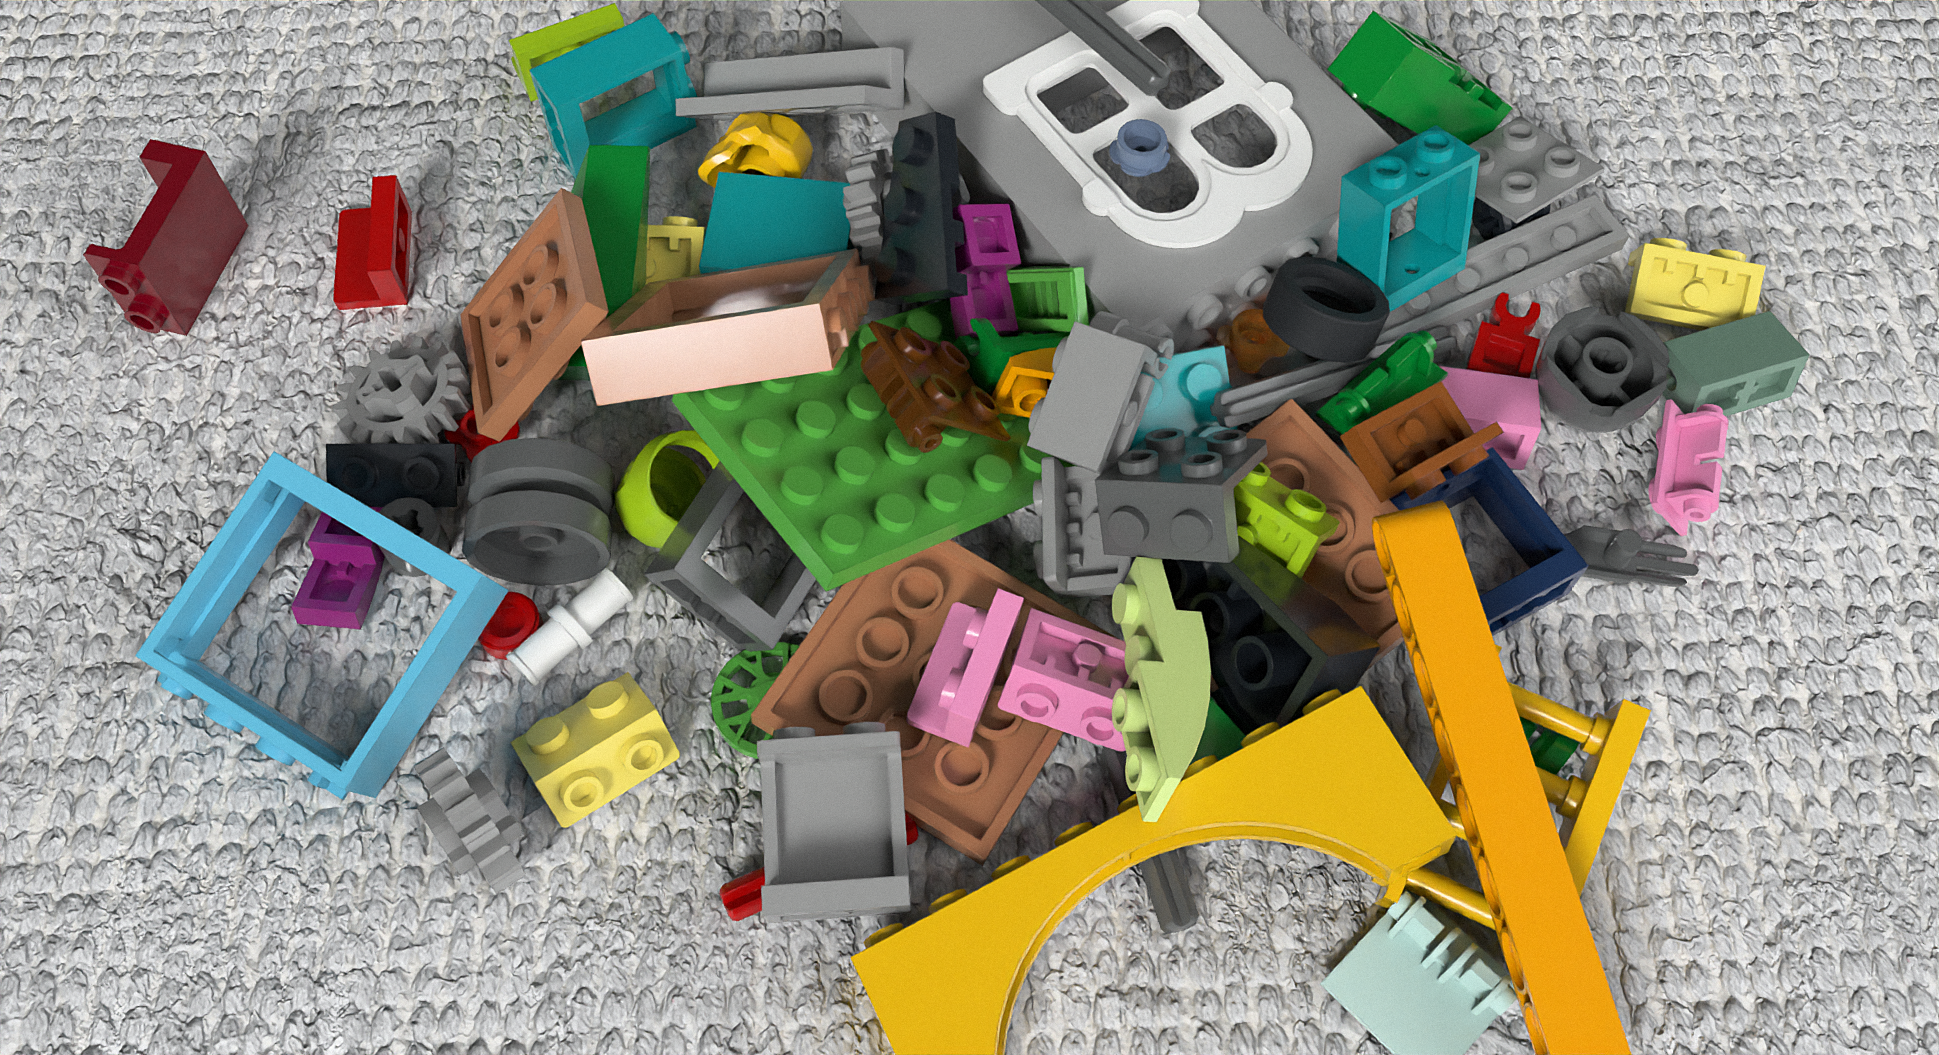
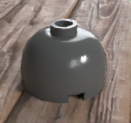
M1586 307L1566 314L1551 328L1546 337L1535 369L1539 394L1550 413L1565 425L1584 432H1613L1635 424L1657 403L1665 391L1669 378L1666 380L1667 374L1665 369L1670 362L1668 349L1655 330L1636 316L1621 312L1618 318L1610 315H1597L1601 307Z

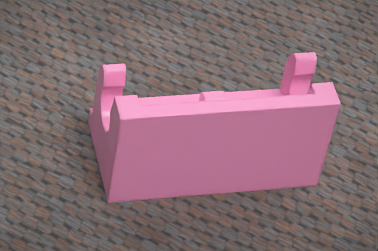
M1439 366L1448 372V376L1442 383L1474 433L1496 421L1502 428L1504 433L1483 445L1484 448L1488 450L1493 447L1509 468L1524 470L1541 430L1538 380Z

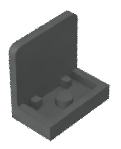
M1164 428L1147 433L1143 441L1129 452L1121 454L1117 462L1095 479L1104 555L1230 563L1239 553L1233 488L1268 455L1267 441L1264 439L1247 438L1246 433L1240 430L1217 431L1209 434L1207 437H1187L1184 435L1183 430L1177 428Z

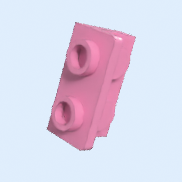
M998 588L989 611L979 607L973 608L960 602L952 604L908 710L906 721L909 725L969 748L1014 633L1024 598Z
M1031 608L1022 630L1010 673L1001 692L998 707L1001 710L1021 716L1026 720L1038 722L1083 738L1093 744L1102 745L1120 752L1125 751L1122 732L1116 731L1112 722L1114 695L1119 688L1124 687L1129 678L1125 668V641Z

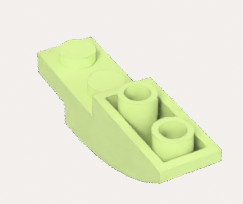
M1136 557L1124 583H1119L1116 586L1112 598L1113 619L1115 623L1121 624L1126 644L1125 668L1129 675L1124 687L1119 688L1114 695L1112 722L1115 730L1122 732L1127 753L1125 765L1126 782L1131 791H1136L1142 821L1157 822L1192 761L1204 731L1210 701L1211 667L1202 613L1175 609L1162 559Z

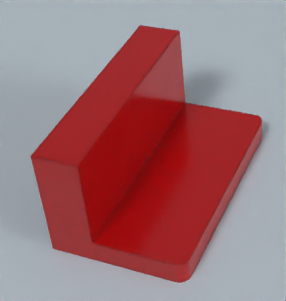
M396 175L372 177L371 207L345 209L339 213L333 301L339 310L408 305L412 210Z

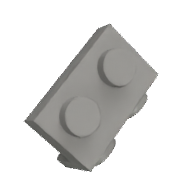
M1043 457L1041 460L1042 479H1036L1033 484L1034 506L1038 517L1042 518L1043 540L1036 541L1034 545V564L1037 576L1040 580L1044 579V582L1060 599L1112 595L1116 586L1119 583H1124L1136 557L1104 555L1095 479L1100 474L1079 466L1064 468L1057 457Z

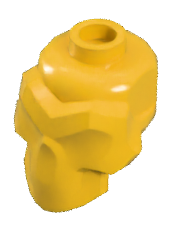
M742 113L734 119L725 135L719 138V142L708 151L698 169V175L700 179L714 189L719 172L802 179L811 163L813 146L808 134L797 122L789 117L776 113Z

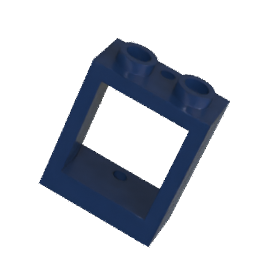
M1491 447L1486 450L1489 457L1457 476H1454L1449 466L1440 470L1446 481L1411 501L1404 490L1389 500L1399 510L1440 500L1445 502L1450 509L1473 496L1530 569L1479 596L1491 634L1494 636L1568 595L1589 565L1496 450Z

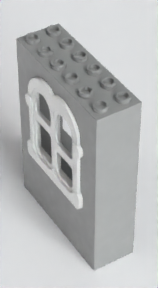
M844 0L840 2L843 51L882 47L904 49V110L874 111L872 113L893 137L898 132L899 121L935 111L955 118L959 174L962 175L970 195L968 204H1009L1021 260V264L1013 268L1022 266L1083 267L1089 323L1100 311L1126 318L1130 323V327L1162 338H1171L1174 342L1173 353L1210 347L1232 333L1234 335H1241L1252 328L1263 315V304L1279 267L1288 259L1305 256L1324 258L1336 262L1342 176L1398 146L1252 0H1091L1157 57L1160 58L1187 43L1221 77L1223 84L1220 87L1176 110L1166 108L1155 96H1147L1035 0ZM1108 85H1111L1128 103V107L1125 110L1078 134L1069 132L1054 116V114ZM1244 104L1250 107L1269 126L1276 139V149L1274 154L1260 165L1251 168H1235L1222 164L1212 157L1192 136L1191 130L1234 105ZM1136 119L1153 121L1164 129L1169 147L1194 174L1198 182V193L1195 200L1187 207L1172 213H1155L1143 209L1130 200L1093 158L1094 154L1110 145L1114 140H1117L1118 131L1125 123ZM1407 201L1391 211L1389 242L1397 234L1396 224L1402 207Z

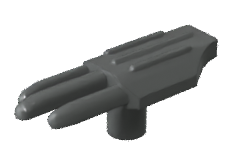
M1583 525L1570 533L1564 534L1589 565L1581 577L1626 584L1635 581L1680 587L1687 584L1686 579L1636 571V569L1682 576H1695L1699 571L1698 567L1694 564L1637 556V552L1685 558L1687 551L1675 545L1644 541L1636 531L1631 529L1619 531Z

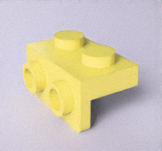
M629 672L613 681L598 685L587 697L555 716L539 720L525 734L510 742L555 818L563 828H567L680 757V752L658 711Z

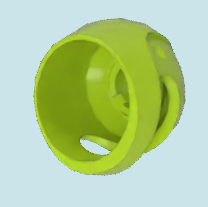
M695 430L666 432L651 440L629 463L616 491L613 492L615 510L627 532L644 545L662 548L706 482L704 474L695 462L684 454L665 447L682 445L693 448L704 455L713 470L720 461Z

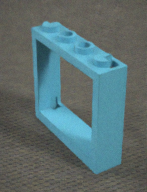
M273 451L135 656L161 672L157 681L162 683L160 687L187 700H190L193 694L208 702L209 704L203 713L213 721L238 733L245 726L259 735L260 738L255 747L264 754L289 766H292L295 760H298L313 771L308 777V781L314 786L326 789L342 800L346 798L349 792L376 798L509 590ZM305 501L457 591L351 757L199 661Z

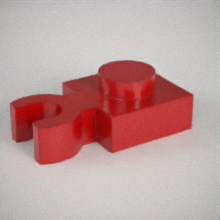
M1502 292L1491 309L1489 323L1482 321L1475 334L1465 370L1530 378L1541 339L1529 336V334L1532 332L1540 316V304L1532 302L1526 315L1517 317L1508 312L1506 304L1509 294Z

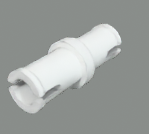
M605 568L601 571V574L564 607L557 603L548 611L551 618L518 648L505 656L532 686L535 687L541 678L576 647L583 651L593 642L590 635L623 605L634 599L626 586L609 569Z

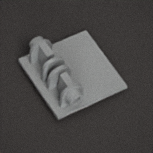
M1521 116L1468 145L1480 153L1474 201L1476 197L1515 223H1519L1604 173L1603 166Z

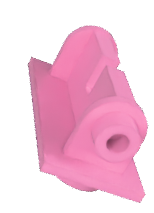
M1670 399L1665 402L1663 423L1656 433L1658 459L1655 477L1649 483V499L1655 512L1661 514L1680 536L1687 535L1689 520L1693 522L1707 521L1710 519L1711 513L1715 512L1719 507L1722 467L1717 461L1701 464V462L1724 458L1729 421L1723 415V409L1717 405L1704 404L1699 406L1696 412L1684 414L1674 401Z

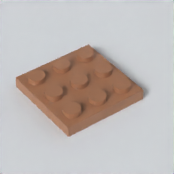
M560 188L460 314L477 432L499 442L516 422H521L528 416L535 399L549 382L557 380L562 376L569 364L570 357L581 346V340L606 320L607 313L609 312L582 198L563 188Z

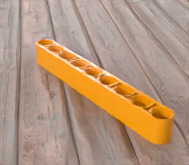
M1440 500L1375 516L1372 518L1371 527L1377 557L1535 1055H1632L1450 510L1446 503Z

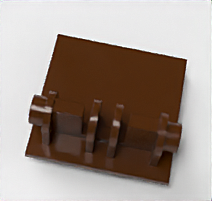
M871 321L868 324L878 341H873L862 349L861 369L878 393L882 403L887 405L886 408L890 416L896 419L895 423L909 446L918 447L923 453L936 449L942 443L943 437L941 433L948 425L1004 442L1011 438L997 417L1000 414L997 403L988 393L977 387L967 372L970 368L969 361L957 347L947 341H942L939 344L924 339L907 327H902L898 330L875 321Z

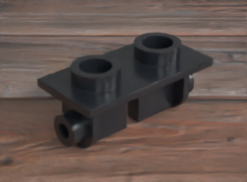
M326 444L327 483L368 507H384L396 499L408 497L422 499L432 507H457V486L465 485L466 468L464 462H457L456 444Z

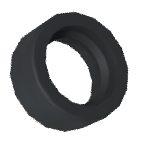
M1305 256L1288 259L1279 267L1263 304V318L1275 335L1287 345L1300 352L1329 362L1350 363L1364 359L1373 349L1390 314L1389 300L1382 290L1366 276L1334 261Z

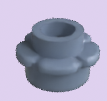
M1136 119L1125 123L1118 131L1117 140L1110 144L1109 154L1111 160L1116 164L1120 163L1122 171L1131 176L1144 177L1151 173H1158L1167 166L1170 160V154L1167 152L1169 148L1167 135L1160 125L1150 120Z

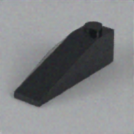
M1238 536L1239 553L1230 563L1162 559V563L1176 609L1202 613L1208 640L1211 675L1218 686V689L1212 695L1217 705L1242 733L1247 736L1266 724L1277 722L1280 728L1305 716L1302 712L1303 708L1309 702L1328 691L1338 689L1344 695L1354 690L1381 646L1336 602Z

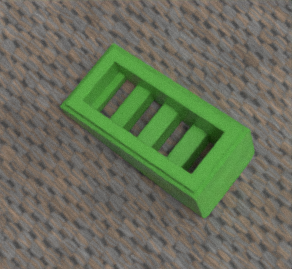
M1022 266L1007 270L1018 325L1017 331L1071 332L1075 321L1089 326L1083 267Z

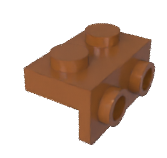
M1440 381L1352 427L1341 435L1340 438L1380 503H1383L1404 490L1411 501L1446 481L1440 470L1449 466L1454 476L1473 467L1489 457L1483 445L1504 432L1496 421L1474 433L1444 384Z

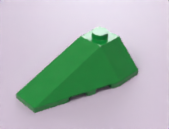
M589 145L571 193L582 198L609 311L606 319L646 285L650 177L649 146ZM582 345L570 357L565 372L557 380L591 381Z

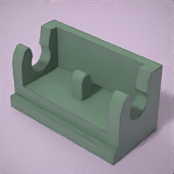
M1767 311L1663 342L1668 349L1670 359L1667 367L1673 371L1677 381L1676 384L1674 378L1666 373V380L1668 378L1669 380L1663 396L1666 400L1672 399L1684 414L1696 412L1697 408L1701 405L1714 404L1723 409L1724 416H1729L1791 397L1810 354L1772 312Z

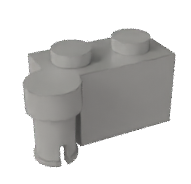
M1105 311L1097 313L1089 326L1075 321L1070 335L1064 337L1056 348L1052 363L1054 376L1046 397L1041 398L1032 410L1029 420V432L1031 435L1027 446L1101 475L1118 461V457L1121 454L1129 451L1155 385L1153 378L1160 379L1169 367L1167 364L1159 362L1160 359L1156 356L1171 360L1174 351L1173 340L1130 327L1128 319Z

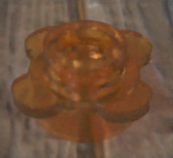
M1248 309L1240 312L1234 318L1232 326H1221L1216 335L1217 344L1224 346L1225 349H1229L1238 359V368L1246 373L1259 372L1264 362L1272 357L1285 356L1290 347L1270 330L1263 318V310ZM1248 340H1254V341H1257L1258 343H1257V344H1252V343H1249Z

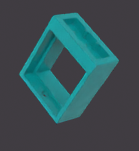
M654 13L529 70L552 146L575 180L589 145L649 146L652 149L697 127L695 118L676 116V99L697 97L693 83L685 70V65L690 63L689 52L678 32L674 30L669 33ZM651 70L653 71L655 89L584 122L579 104Z
M1437 125L1346 173L1341 179L1336 262L1363 274L1375 283L1389 300L1390 312L1465 269L1480 153ZM1418 195L1415 227L1389 242L1392 209ZM1407 271H1415L1417 273L1410 274L1407 273Z

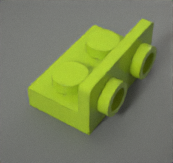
M615 3L509 40L513 52L511 58L513 67L531 102L538 100L529 71L530 69L625 26L623 17Z
M1260 462L1233 488L1238 536L1299 578H1302L1320 544L1335 533L1340 522L1326 512L1327 508L1320 499L1303 490H1290L1270 477V469Z

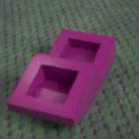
M1009 204L959 205L953 208L952 214L954 220L963 222L964 244L955 248L956 270L967 275L968 296L950 298L956 339L958 336L979 338L971 327L970 320L972 318L988 319L998 335L1005 336L1018 330L1007 270L1021 264Z
M383 507L369 508L375 510L376 512H379ZM322 511L308 539L314 559L291 605V609L297 624L361 630L376 591L385 555L378 544Z

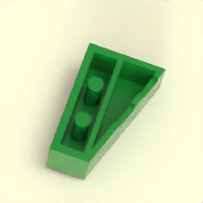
M1374 10L1327 69L1342 82L1340 88L1364 111L1368 108L1384 120L1388 116L1397 124L1407 127L1418 134L1437 125L1467 145L1493 132L1512 110L1508 103L1432 40Z

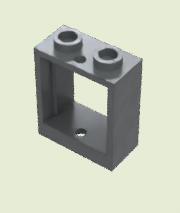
M719 461L644 575L740 652L743 650L750 652L773 650L816 579L793 552L764 600L758 606L701 559L703 553L744 492L734 477Z

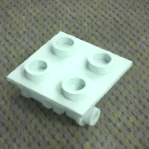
M1408 890L1401 895L1397 904L1394 903L1389 908L1387 913L1320 983L1393 1055H1464L1498 1015L1501 1016L1517 999L1510 974L1432 902Z

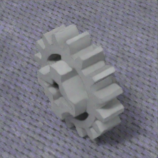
M887 149L852 157V167L845 170L850 186L843 187V205L847 210L846 217L849 219L851 227L849 237L853 246L858 249V252L862 251L863 263L871 262L874 277H876L875 264L881 252L885 225L884 202L890 190L894 161L893 155L889 156Z
M416 337L411 346L405 349L399 340L392 341L390 353L388 354L384 353L381 355L378 351L372 350L369 352L371 362L367 364V367L353 365L349 369L356 378L354 382L338 385L337 391L344 400L334 404L333 411L340 418L337 425L351 443L419 444L426 441L428 444H439V438L436 434L440 430L456 431L459 427L453 419L454 413L467 412L471 407L464 395L472 392L470 380L466 376L468 371L454 351L449 353L444 343L439 340L429 347L423 337Z
M444 747L415 764V770L433 796L418 806L417 809L458 873L462 875L477 865L496 895L526 876L522 866L508 845L523 835L485 773L478 768L464 777Z

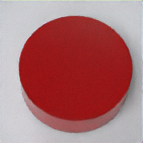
M507 592L478 637V640L489 655L497 659L508 660L505 656L509 652H513L544 624L537 606L529 597L518 592Z

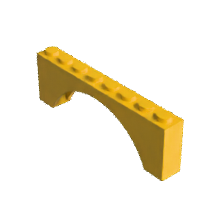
M1359 686L1344 695L1338 689H1335L1309 702L1302 710L1305 716L1280 728L1277 722H1272L1254 730L1242 740L1241 745L1243 749L1218 761L1215 755H1210L1189 765L1157 822L1142 821L1137 796L1134 794L1117 807L1119 815L1096 827L1091 822H1084L1066 830L1055 839V849L1032 861L1028 855H1023L1002 864L992 872L993 882L970 894L965 889H959L938 898L928 907L929 916L904 928L902 923H895L874 932L864 941L866 949L850 958L895 1055H1004L1007 1031L1016 999L1026 975L1041 948L1058 925L1081 901L1102 884L1131 866L1158 854L1193 844L1235 839L1267 840L1303 846L1331 855L1361 869L1384 885H1388L1449 852L1457 833L1363 687Z

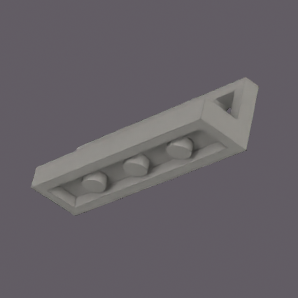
M882 47L703 63L704 97L676 99V116L711 121H732L742 113L752 112L776 113L786 117L904 110V49Z

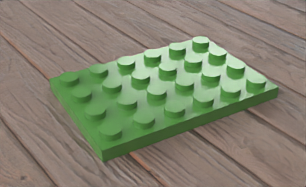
M944 299L875 321L898 330L902 327H907L916 332L920 337L939 344L942 341H947L955 345L957 340L950 299L948 301ZM869 323L859 326L858 331H855L849 346L846 347L835 368L831 371L673 394L672 398L674 405L826 592L1033 504L1034 481L1042 479L1041 460L1043 457H1052L1027 446L1031 435L1029 432V417L1000 413L997 417L1011 437L1007 442L948 425L941 433L943 440L936 449L923 453L918 447L909 446L895 423L896 419L890 416L886 408L887 405L882 403L878 393L861 369L862 349L867 344L878 341L869 328ZM1007 334V335H1005V336H1000V338L1010 337V336ZM1058 459L1064 468L1076 466Z

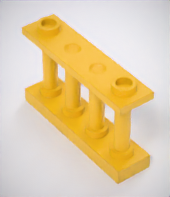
M1495 644L1499 655L1502 647ZM1508 682L1520 717L1580 742V750L1589 754L1580 778L1571 775L1566 780L1536 766L1547 802L1556 805L1555 813L1564 816L1558 835L1580 898L1651 710L1623 699L1606 711L1604 715L1596 712L1593 717H1590ZM1438 749L1424 784L1457 833V837L1467 841L1457 806L1441 799L1448 777ZM1424 866L1388 885H1384L1371 877L1372 882L1381 886L1375 904L1383 908L1389 909L1394 903L1397 904L1403 889H1406L1495 930L1483 893Z

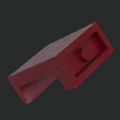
M150 139L139 158L158 187L156 193L122 248L113 249L89 244L83 256L98 275L99 283L112 294L125 312L124 317L129 323L149 333H159L160 330L187 336L248 228V224L206 151Z

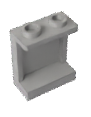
M860 722L844 726V735L815 737V729L787 727L773 731V740L757 741V757L761 765L765 886H761L762 916L768 923L911 913L900 732H886L885 724Z

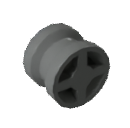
M412 497L396 499L385 505L378 512L408 531L419 528L420 531L415 535L447 554L449 553V538L432 506L422 499ZM378 545L392 569L399 574L409 577L427 575V573Z

